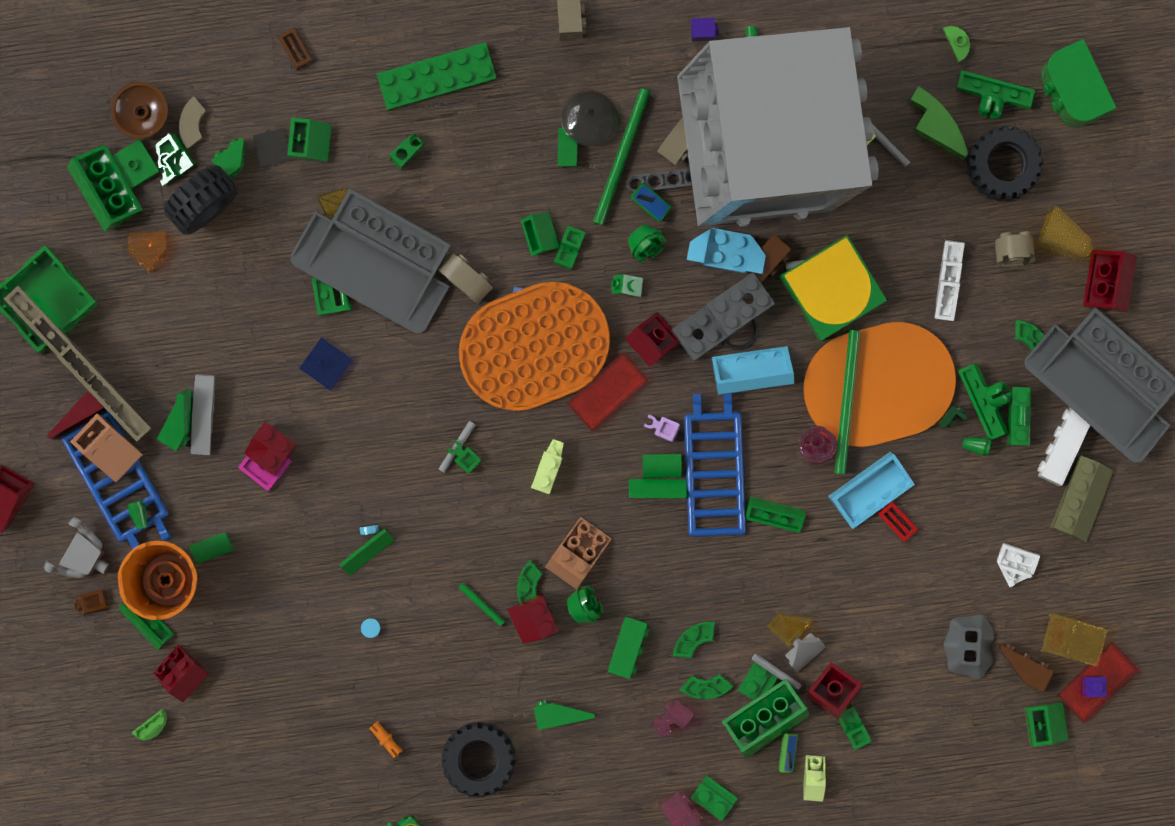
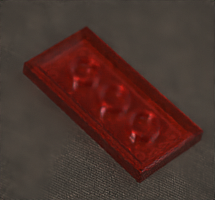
M622 352L566 404L591 431H594L649 380Z
M1111 642L1057 696L1082 723H1085L1140 670ZM1082 676L1106 677L1107 697L1083 696Z

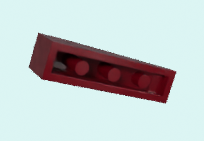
M88 390L46 437L54 440L106 409Z

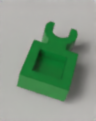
M454 440L453 442L457 445V449L454 451L449 447L446 449L450 454L457 455L454 461L469 474L481 459L469 447L463 450L461 443Z

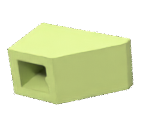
M806 755L803 784L804 800L823 802L826 787L825 757Z

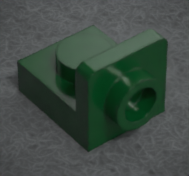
M950 406L936 425L941 429H945V427L950 428L956 420L954 416L961 421H966L968 417L964 415L966 412L959 406Z

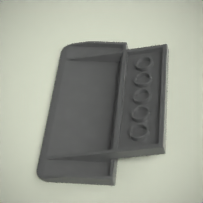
M349 188L333 219L318 211L314 212L290 257L291 263L295 267L414 333H422L427 328L450 286L436 278L434 274L451 243L352 188Z
M1096 307L1092 309L1070 336L1056 324L1052 325L1024 360L1025 368L1131 462H1141L1171 426L1157 413L1175 393V377Z

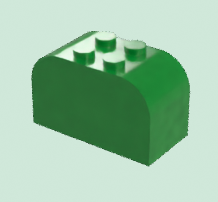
M1084 39L1058 50L1044 64L1041 72L1044 83L1043 90L1052 100L1051 106L1053 111L1058 113L1060 119L1066 125L1074 128L1084 127L1108 116L1116 109Z

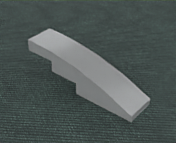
M195 375L191 454H211L215 375Z

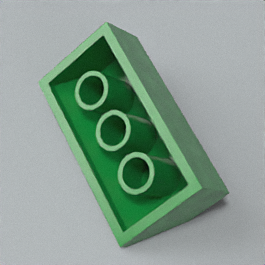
M106 145L71 159L67 168L104 232L122 225L143 210Z
M785 679L723 720L722 723L744 757L748 758L808 718L810 714L787 679Z

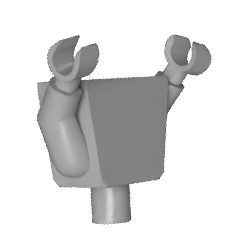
M72 518L68 524L76 527L79 532L76 533L59 565L54 566L51 562L46 561L44 565L45 571L51 574L55 572L58 575L74 578H84L86 575H92L94 570L105 574L110 564L101 560L104 555L101 541L93 531L84 524L82 525L78 518Z

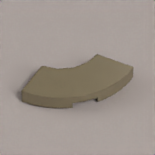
M194 96L185 105L179 121L180 136L188 150L203 139L199 124L201 118L206 113Z

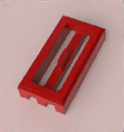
M892 501L877 514L903 542L918 530ZM891 507L912 528L911 531L889 510ZM885 512H886V513L894 520V522L907 534L905 537H904L903 534L886 518V516L884 515Z

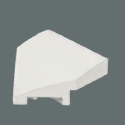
M1006 543L1002 544L997 563L1009 587L1032 577L1031 575L1035 572L1040 555Z

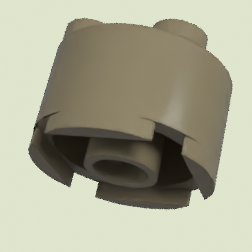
M1029 231L1020 232L1019 235H1012L1010 232L1002 233L1000 238L994 241L997 265L1002 263V267H1016L1024 265V261L1029 260L1030 264L1036 260L1033 236H1031Z

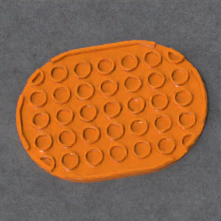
M562 282L534 284L487 303L470 318L463 330L459 344L460 367L466 382L473 392L492 406L513 411L532 409L574 393L588 385L602 369L608 355L610 343L609 327L600 306L589 294L580 288Z
M890 322L859 330L860 341L849 445L855 447L878 445L920 433L933 426L949 408L956 384L954 364L944 344L928 330L905 322ZM849 333L832 339L815 354L807 368L803 386L805 405L811 419L823 433L835 441L838 440Z

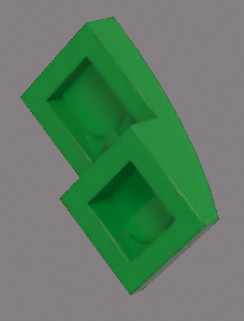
M578 128L558 129V166H577Z
M567 226L553 264L572 270L586 232Z
M850 705L839 719V722L853 749L856 750L872 741L854 706Z

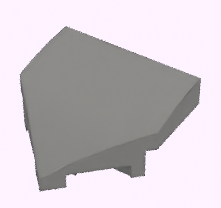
M809 633L802 640L800 638L796 639L793 643L795 647L785 656L789 659L791 667L798 673L826 647L818 637L816 638L812 633Z

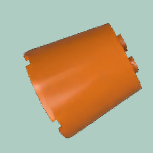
M151 541L135 547L124 558L118 572L119 593L123 602L135 614L151 620L167 619L183 611L191 602L198 583L197 572L189 555L177 545L165 541ZM170 576L169 580L171 582L164 584L165 580L163 578Z

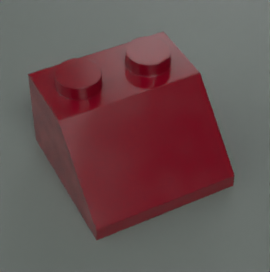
M658 312L637 326L625 338L649 367L657 363L680 343L671 331L672 328Z
M542 593L507 608L522 644L543 639L559 631Z

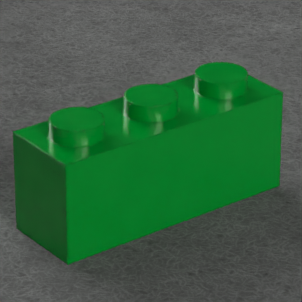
M625 616L607 672L630 679L631 675L635 676L638 667L635 661L637 657L641 658L644 648L640 645L642 639H647L650 629L647 628V623Z

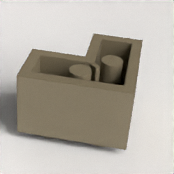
M557 0L560 41L583 40L582 34H586L585 18H581V15H585L584 3L580 4V0Z

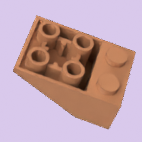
M96 414L70 441L83 455L116 483L143 455L99 414Z
M580 517L545 568L577 589L612 538Z

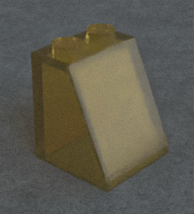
M1054 205L1048 210L1035 245L1036 247L1077 262L1089 256L1093 245H1091L1092 239L1058 206Z

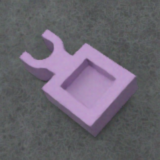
M648 415V418L653 420V424H644V427L650 430L656 429V436L673 443L680 424L664 417L659 422L655 417Z

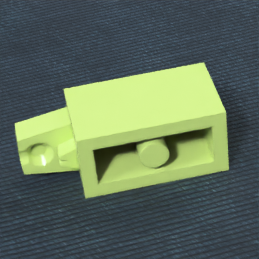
M552 440L547 451H544L531 486L532 489L550 495L563 459L561 455L564 443Z

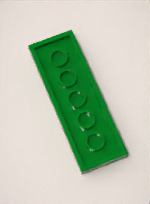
M486 42L377 73L387 111L497 80Z

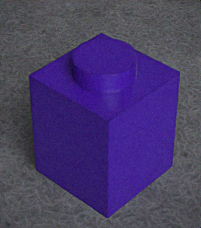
M714 18L691 19L692 42L715 40V35H719L718 23H715Z
M1082 676L1083 696L1107 697L1106 677Z

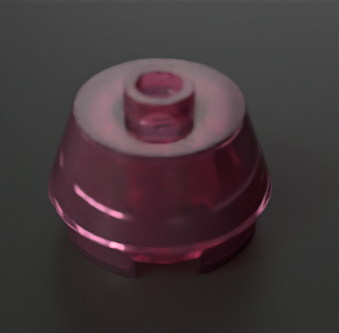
M813 426L801 436L798 445L799 451L809 462L823 464L834 455L837 449V440L825 427Z

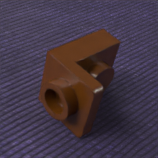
M102 589L75 597V609L80 613V616L107 608Z

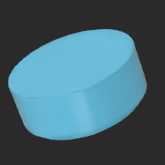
M379 525L360 527L361 535L380 532Z
M366 619L361 625V632L365 637L373 638L380 633L381 626L375 619Z

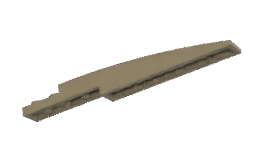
M17 286L4 298L136 442L151 429L103 374L20 286Z

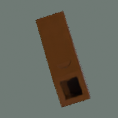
M774 234L761 248L766 255L763 273H754L763 287L765 285L763 281L767 277L771 279L778 271L776 266L780 262L784 264L791 256L788 254L791 249Z
M1006 643L1004 646L998 645V649L1024 684L1044 693L1053 674V671L1049 670L1050 666L1042 661L1039 664L1032 661L1033 657L1024 652L1021 655L1014 652L1016 648Z

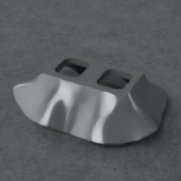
M984 615L957 617L951 620L949 631L944 641L948 669L951 672L980 679L992 665L993 654L990 650V645L994 640V631ZM976 631L978 633L977 642H966L965 632ZM965 650L976 651L975 662L964 661Z

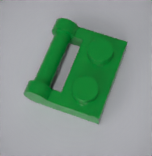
M315 277L311 278L318 316L352 310L347 295L340 292L342 305L336 306L333 287Z

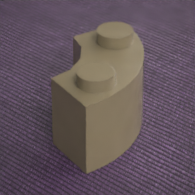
M683 117L657 151L674 165L680 160L684 161L688 156Z
M452 252L437 270L476 304H479L493 288L488 283L489 278L482 272L478 274L467 265L469 261L461 254L456 256Z

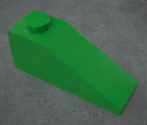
M187 388L180 394L157 437V440L175 451L185 447L190 440L188 437L191 432L190 388Z
M548 700L539 701L537 706H534L538 730L595 718V714L592 712L554 702L549 703Z

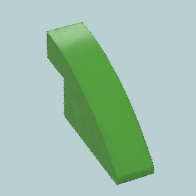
M918 86L909 103L925 113L914 132L964 160L968 152L957 124L938 100Z

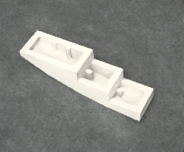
M945 240L937 291L935 319L954 321L960 287L959 281L964 242Z

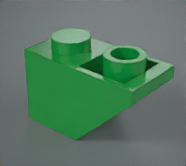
M242 137L239 140L238 138L232 140L226 150L218 151L213 156L214 159L211 160L214 165L221 166L231 179L243 170L246 142Z

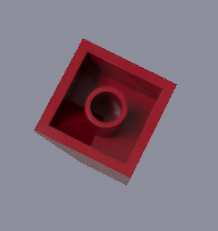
M264 421L253 436L244 454L267 472L276 476L298 445Z
M830 662L809 689L807 698L839 720L860 693L862 684Z

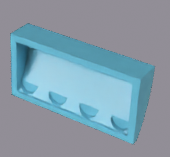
M787 346L712 357L718 395L794 384V372Z
M889 452L828 497L848 525L854 529L915 484L896 456Z

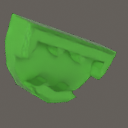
M943 27L946 38L959 63L969 52V37L965 31L958 27Z
M161 709L135 729L132 734L142 741L156 737L166 724V712Z

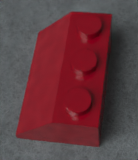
M1092 250L1083 306L1089 308L1096 307L1100 310L1112 312H1128L1137 256L1125 251Z

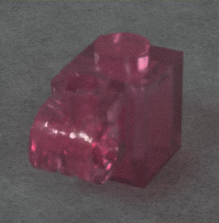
M677 699L674 702L670 700L664 708L666 712L663 717L658 716L652 725L656 728L659 736L666 737L671 732L670 724H677L680 728L684 729L694 716V713Z

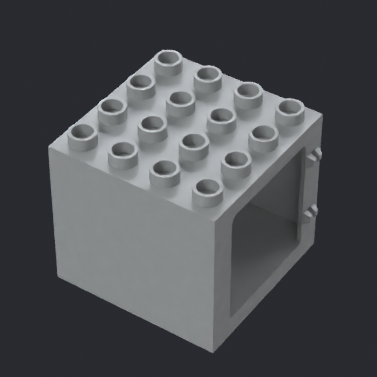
M850 27L709 41L679 73L677 78L698 227L735 222L741 227L747 226L753 220L794 216L797 220H803L808 214L833 211L870 188L872 181L877 180L878 163L874 156L868 157L866 141H871L873 137L872 122L869 117H863L861 102H865L867 99V85L864 78H857L855 63L861 61V44L858 38H851Z

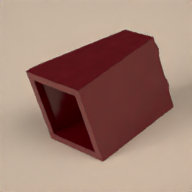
M2 464L0 465L1 533L11 526L35 484Z

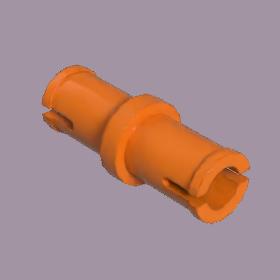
M379 721L369 728L380 741L379 744L386 748L393 759L403 751L392 739L393 735L391 733L388 734Z

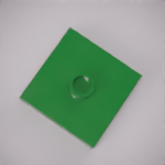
M140 139L112 156L131 190L160 173Z

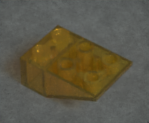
M1051 613L1041 651L1098 667L1107 629Z

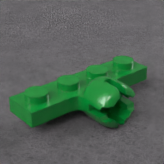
M963 70L960 72L956 87L958 91L979 96L981 98L979 113L986 118L987 113L991 110L989 119H998L1002 114L1004 104L1030 110L1035 93L1034 89Z
M977 362L958 370L988 439L992 440L1008 433L998 409L1000 406L1011 401V392L1004 395L1001 392L1008 389V385L1004 382H998L988 386Z

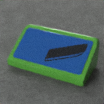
M786 732L783 734L778 767L780 772H793L797 734Z

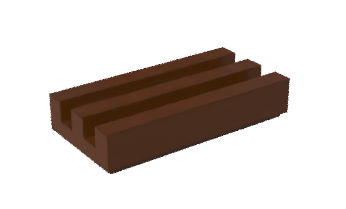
M294 27L277 36L296 70L302 66L304 67L309 62H313ZM290 34H294L307 59L304 60ZM287 37L300 63L297 64L283 38Z

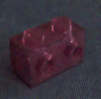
M677 791L659 804L674 826L701 825L699 819L702 817L696 809L691 810L688 805L690 800L684 792L680 794Z

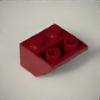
M179 644L153 672L166 691L181 702H184L209 674Z

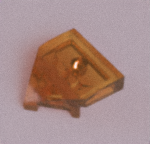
M166 231L128 234V253L134 261H137L149 273L161 259L167 257L165 254L167 252Z

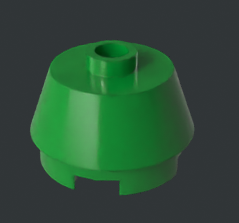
M643 225L637 228L628 238L631 254L640 263H644V259L648 257L655 258L664 249L661 245L666 242L663 233L650 225Z
M590 586L579 587L567 599L569 614L577 623H593L603 615L601 602L597 603L596 598L593 596L596 592Z

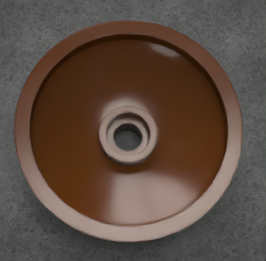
M146 82L127 84L116 93L112 100V121L116 128L127 137L133 139L152 137L164 127L167 121V100L163 93L152 84ZM145 110V114L139 116V111Z

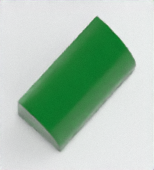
M549 212L533 214L520 220L531 257L560 248Z
M681 454L642 455L643 479L681 478Z
M228 532L189 546L197 564L235 551Z

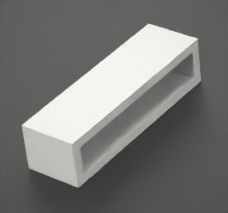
M1071 408L1064 411L1062 415L1064 421L1061 427L1058 426L1055 430L1054 437L1056 438L1053 444H1049L1046 450L1047 458L1045 461H1041L1037 470L1040 472L1038 477L1057 486L1063 485L1090 427Z

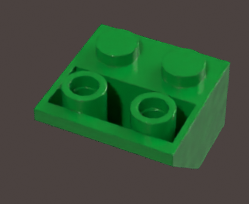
M291 118L287 156L294 160L328 163L332 125L311 119Z
M1063 702L1024 707L1030 746L1050 745L1068 740Z

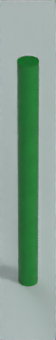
M640 88L593 220L595 224L604 226L651 94L649 90Z
M849 330L834 469L835 474L846 475L860 331Z

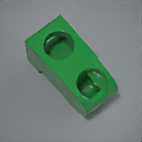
M413 133L389 154V159L402 170L422 149L425 143Z

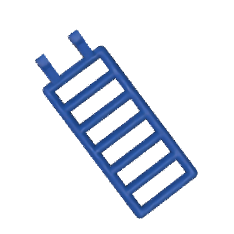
M732 393L723 394L724 413H701V394H693V414H686L684 416L688 534L692 537L744 535L746 533L742 415L739 412H732ZM734 420V431L692 433V421ZM735 439V451L693 452V440ZM736 459V470L694 471L693 460ZM736 477L737 489L694 490V479ZM737 497V508L695 510V498ZM738 516V527L696 529L695 517Z
M108 411L101 414L126 438L117 420ZM87 423L62 437L64 446L118 542L128 540L133 550L141 545L135 535L153 524L156 526L162 540L166 541L172 537L162 519L168 516V511L139 460L124 475L135 469L140 480L103 500L98 490L114 481L107 476L94 483L89 473L95 471L98 467L94 463L85 467L80 458L83 454L79 450H75L70 442ZM145 486L150 496L143 499V504L148 506L154 502L159 513L147 519L148 527L137 530L135 526L122 533L117 523L129 517V512L126 509L113 517L108 506Z

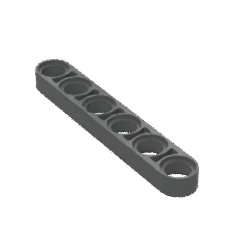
M690 169L633 175L628 179L627 187L632 193L636 190L630 185L634 179L645 183L653 191L692 187V183L687 179ZM670 175H677L679 177V182L676 185L669 183L668 178ZM652 177H657L660 179V185L652 187L649 180Z

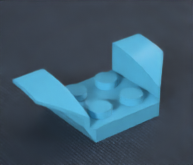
M712 228L690 241L687 260L701 262L704 266L739 273H747L748 271L762 274L766 255L751 235Z

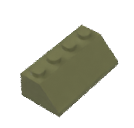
M1078 456L1050 528L1087 542L1113 470L1099 462L1084 456Z

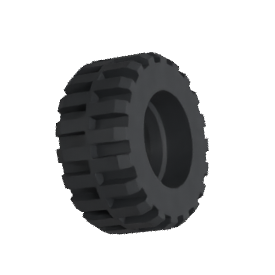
M1008 126L996 127L984 133L971 148L970 156L967 159V165H969L967 170L968 176L972 178V185L978 187L977 191L980 194H986V198H995L999 202L1004 200L1013 201L1029 192L1039 181L1038 178L1043 171L1041 166L1044 163L1043 157L1040 156L1042 150L1036 146L1035 143L1037 141L1034 137L1031 139L1028 137L1029 133L1025 130L1021 132L1017 127L1008 128ZM998 147L1010 148L1021 158L1022 171L1012 181L999 180L989 170L988 157Z
M207 166L197 174H194L189 180H186L169 197L170 199L166 201L164 206V214L182 234H192L213 221L215 217L219 216L229 206L237 195L238 187L221 166Z
M472 722L460 727L449 737L442 752L441 763L445 778L449 780V784L455 787L458 792L467 794L469 797L476 796L482 798L488 795L491 796L503 789L511 779L516 764L515 748L510 737L501 728L499 729L491 723ZM476 741L488 743L497 754L496 768L490 775L482 778L470 776L461 765L462 751L468 744Z

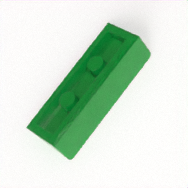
M629 479V498L686 499V479Z
M750 497L745 519L801 533L806 511Z
M383 529L342 561L340 567L348 575H352L394 542V538L387 529Z
M124 602L120 605L119 611L157 650L174 636V633L161 620L143 618L132 612Z

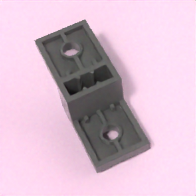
M752 272L671 331L692 361H694L775 303ZM745 294L753 297L752 304L744 303L743 296ZM701 330L703 338L700 340L695 339L693 331Z

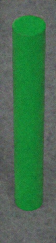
M462 583L458 587L500 627L503 625L505 620L467 585Z

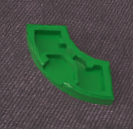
M1016 320L1015 340L1023 342L1032 351L1044 334L1036 326L1028 322Z
M532 560L524 566L518 579L517 596L519 603L537 595L536 587L543 574Z
M702 622L687 629L676 642L673 656L692 658L695 649L700 644L713 641L715 622Z
M720 674L707 680L698 679L691 675L679 690L696 699H714L726 694L734 686Z

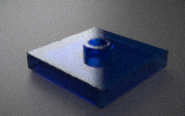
M321 337L299 369L331 391L353 359Z

